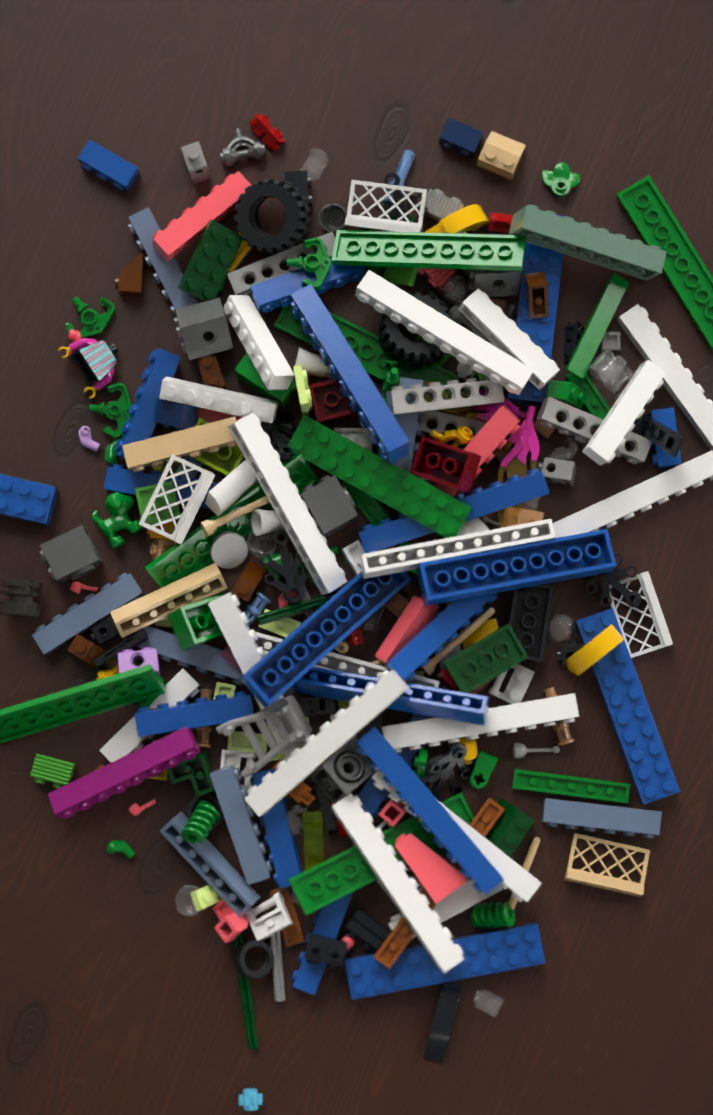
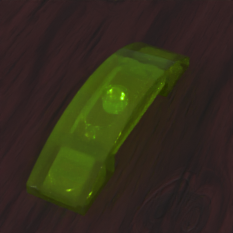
M322 811L303 812L305 871L324 862Z

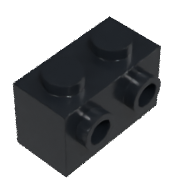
M309 933L304 958L308 959L307 962L319 965V962L327 963L326 966L329 968L338 969V966L343 967L348 941Z

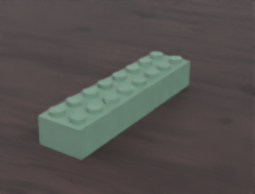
M535 205L525 206L513 214L509 235H526V242L645 281L662 274L667 252L660 250L659 246H648L643 244L641 240L627 239L623 234H612L607 229H597L591 227L592 225L589 223L576 222L571 217H560L553 211L539 210V207Z

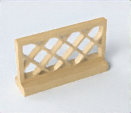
M574 833L564 880L641 897L645 888L644 882L650 850ZM577 839L585 840L589 846L581 853L576 846ZM599 843L604 844L608 852L600 857L593 848ZM616 848H622L627 856L618 861L612 851ZM591 849L597 859L588 864L582 854ZM636 852L645 854L644 861L639 865L636 864L631 856ZM610 853L616 863L607 868L601 858ZM577 857H580L585 864V867L580 870L572 868L573 860ZM629 858L634 868L626 873L620 862ZM596 861H599L604 869L600 874L594 873L590 868V865ZM616 865L624 874L619 878H614L609 872ZM636 869L641 876L640 883L632 882L628 874Z

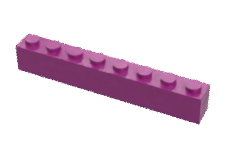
M186 726L49 793L48 796L54 814L61 819L71 818L76 812L87 810L97 802L106 801L111 795L122 793L132 785L141 784L146 778L155 777L167 768L176 767L183 760L194 758L196 754L200 753L194 733Z

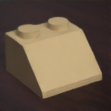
M491 131L478 158L477 166L512 180L526 145Z

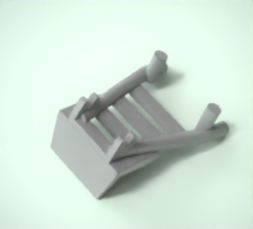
M294 695L284 697L260 710L259 713L230 720L216 727L219 734L224 733L225 736H229L235 731L237 726H241L256 752L259 760L256 763L250 762L241 771L243 778L259 771L280 752H284L305 741L312 732V728ZM285 714L294 729L291 734L288 733L279 715ZM271 718L282 738L279 744H277L264 719ZM256 722L271 749L267 754L249 723Z

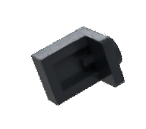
M578 640L567 641V645H560L559 650H556L557 662L560 661L561 665H566L565 653L577 652L584 646V643H579Z

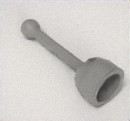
M513 743V758H522L527 752H553L557 754L560 751L558 746L553 748H526L522 743Z

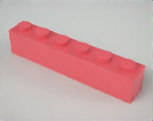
M239 171L234 175L230 174L222 185L213 187L208 196H202L198 199L194 207H188L184 210L179 219H173L165 230H159L155 233L152 246L167 262L203 234L210 219L219 222L234 210L235 205L240 203L238 199L240 194H245L244 189L252 185Z
M504 405L498 409L464 448L466 451L482 456L474 478L482 471L480 468L484 462L488 464L495 456L493 452L497 448L500 450L507 443L505 438L509 434L513 435L520 428L518 423L521 420ZM438 482L433 484V486L451 496H455L461 491Z

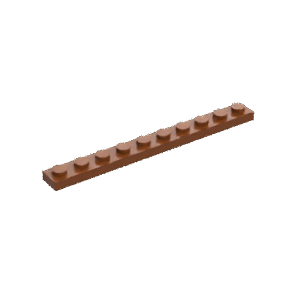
M488 798L469 825L485 837L505 809L491 798ZM447 855L444 860L460 872L462 866L458 861L454 863ZM423 888L420 891V895L424 894L430 903L428 907L432 911L435 904ZM403 916L373 956L388 969L391 968L415 934Z

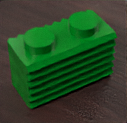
M550 380L547 397L554 398L579 410L582 409V405L586 400L585 391L572 382Z

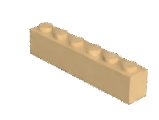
M231 417L122 445L127 467L129 470H133V472L145 470L144 467L146 466L159 467L164 465L163 462L169 461L172 454L180 458L185 456L194 458L200 456L201 452H217L220 450V447H236L238 444L228 428L230 424L236 422V418Z
M214 563L119 607L110 613L123 638L168 617V614L181 607L202 601L228 588L219 568Z

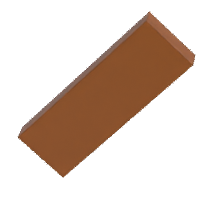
M289 886L270 890L271 898L277 892L282 894L285 906L293 922L292 925L281 930L286 948L305 942Z

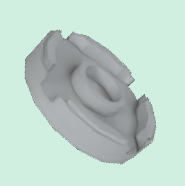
M226 531L213 539L209 550L210 556L216 565L221 568L230 569L237 567L245 560L248 553V545L241 534Z

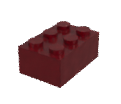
M331 379L308 385L316 419L320 424L324 425L358 416L357 412L353 413L348 397L344 398L339 390L341 386L338 381L334 382Z
M422 436L410 473L469 493L482 456Z

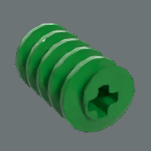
M203 800L199 801L188 823L185 824L184 829L181 831V836L189 843H203L205 841V837L209 834L208 831H211L212 825L219 818V813L212 804Z
M507 901L503 904L497 902L496 905L494 902H490L489 905L486 902L482 905L477 903L471 914L472 926L474 928L512 927L515 923L514 910Z

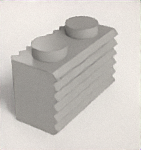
M430 189L426 196L425 206L428 209V213L425 216L440 222L446 216L464 208V205L461 204L462 201L458 198L452 197L450 199L439 189Z

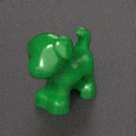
M120 492L111 493L105 500V508L111 513L109 518L100 519L97 510L91 514L92 521L107 536L110 546L115 550L125 543L121 536H116L117 532L127 529L136 535L145 528L138 524L139 520L131 521L127 512L135 503L134 498L131 495H124Z

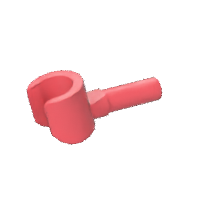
M77 581L73 582L70 587L71 591L78 594L81 588L93 592L98 591V587L87 586Z
M155 799L140 807L137 803H134L128 810L132 815L137 816L146 808L156 804Z

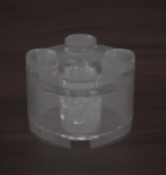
M608 348L588 368L594 378L603 382L602 385L613 393L619 391L634 375V372L625 366L627 362L619 355L615 357L614 353Z

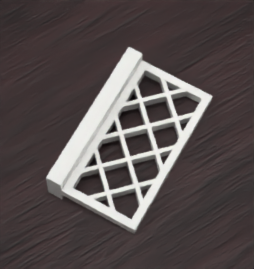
M352 180L345 225L378 231L422 232L427 189ZM355 185H363L368 192L358 198L355 194ZM377 187L382 188L386 193L378 201L371 193ZM395 190H401L405 197L396 203L390 194ZM415 192L422 193V199L417 205H414L409 198ZM370 194L375 203L366 209L361 200ZM386 197H389L394 205L385 212L379 203ZM408 199L413 208L404 214L398 205ZM359 202L365 211L360 215H352V207ZM376 205L383 211V214L378 218L372 217L369 213ZM397 207L402 216L397 220H391L388 213ZM413 210H416L419 214L418 223H412L406 217Z
M172 454L138 524L182 545L215 474ZM174 460L182 463L183 471L173 474L171 465ZM192 470L201 472L198 480L190 482L187 472ZM185 473L188 483L178 487L174 477ZM172 478L176 488L164 491L162 485L164 480ZM190 486L191 496L182 499L179 489ZM177 490L180 501L169 504L166 494ZM164 495L167 505L156 509L155 499ZM181 503L183 512L181 515L174 517L170 507ZM168 508L172 518L161 521L158 511ZM156 513L158 523L150 525L145 522L147 515ZM173 521L175 525L173 533L165 532L162 524Z
M648 571L638 574L634 578H626L619 581L621 584L627 583L626 588H628L631 581L639 579L641 587L638 593L640 594L641 590H643L645 597H641L647 602L644 612L635 607H630L627 603L621 601L623 595H621L620 599H617L610 592L612 599L611 607L614 610L631 658L673 645ZM613 599L616 600V601H618L616 607H615V604H614ZM620 603L630 607L625 618L617 613ZM648 608H649V611H650V614H651V615H649V614L646 613V611H647ZM632 609L642 613L638 624L628 619ZM644 615L653 620L650 630L640 625ZM626 621L636 625L632 636L624 633L623 627ZM654 626H655V629H656L657 633H655V632L652 631L653 628H654ZM638 627L649 632L644 642L634 638ZM651 633L659 637L660 645L652 647L646 644ZM626 636L630 637L629 642H627ZM632 639L643 644L640 651L631 654L629 648ZM645 645L650 647L648 649L643 650Z

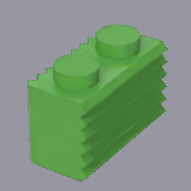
M36 754L30 776L35 778V782L45 784L46 781L53 783V787L61 788L71 783L76 764Z

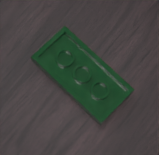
M210 219L179 283L178 289L202 302L215 299L242 242L240 235Z
M506 624L444 661L443 665L458 691L470 693L522 662L528 656L510 624Z

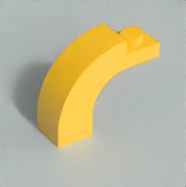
M474 204L446 216L440 220V223L426 232L463 233L469 230L474 232L490 221L481 206Z
M611 624L566 659L568 669L575 673L576 676L580 675L624 640L623 637Z

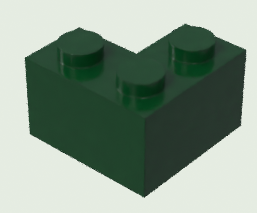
M206 750L196 754L190 760L179 762L174 768H167L172 784L191 779L196 796L215 791L210 777V773L213 770Z

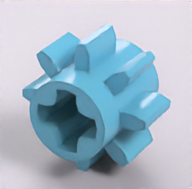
M256 1088L243 1089V1094H239V1106H243L244 1111L258 1110V1105H262V1093L258 1094V1089Z

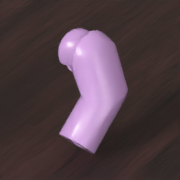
M82 426L79 430L81 445L97 453L101 444L92 440L91 430L88 426Z

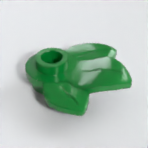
M564 162L558 163L553 171L544 170L542 172L544 184L550 187L557 197L566 196L571 188L578 185L580 179L578 173H570L569 166Z

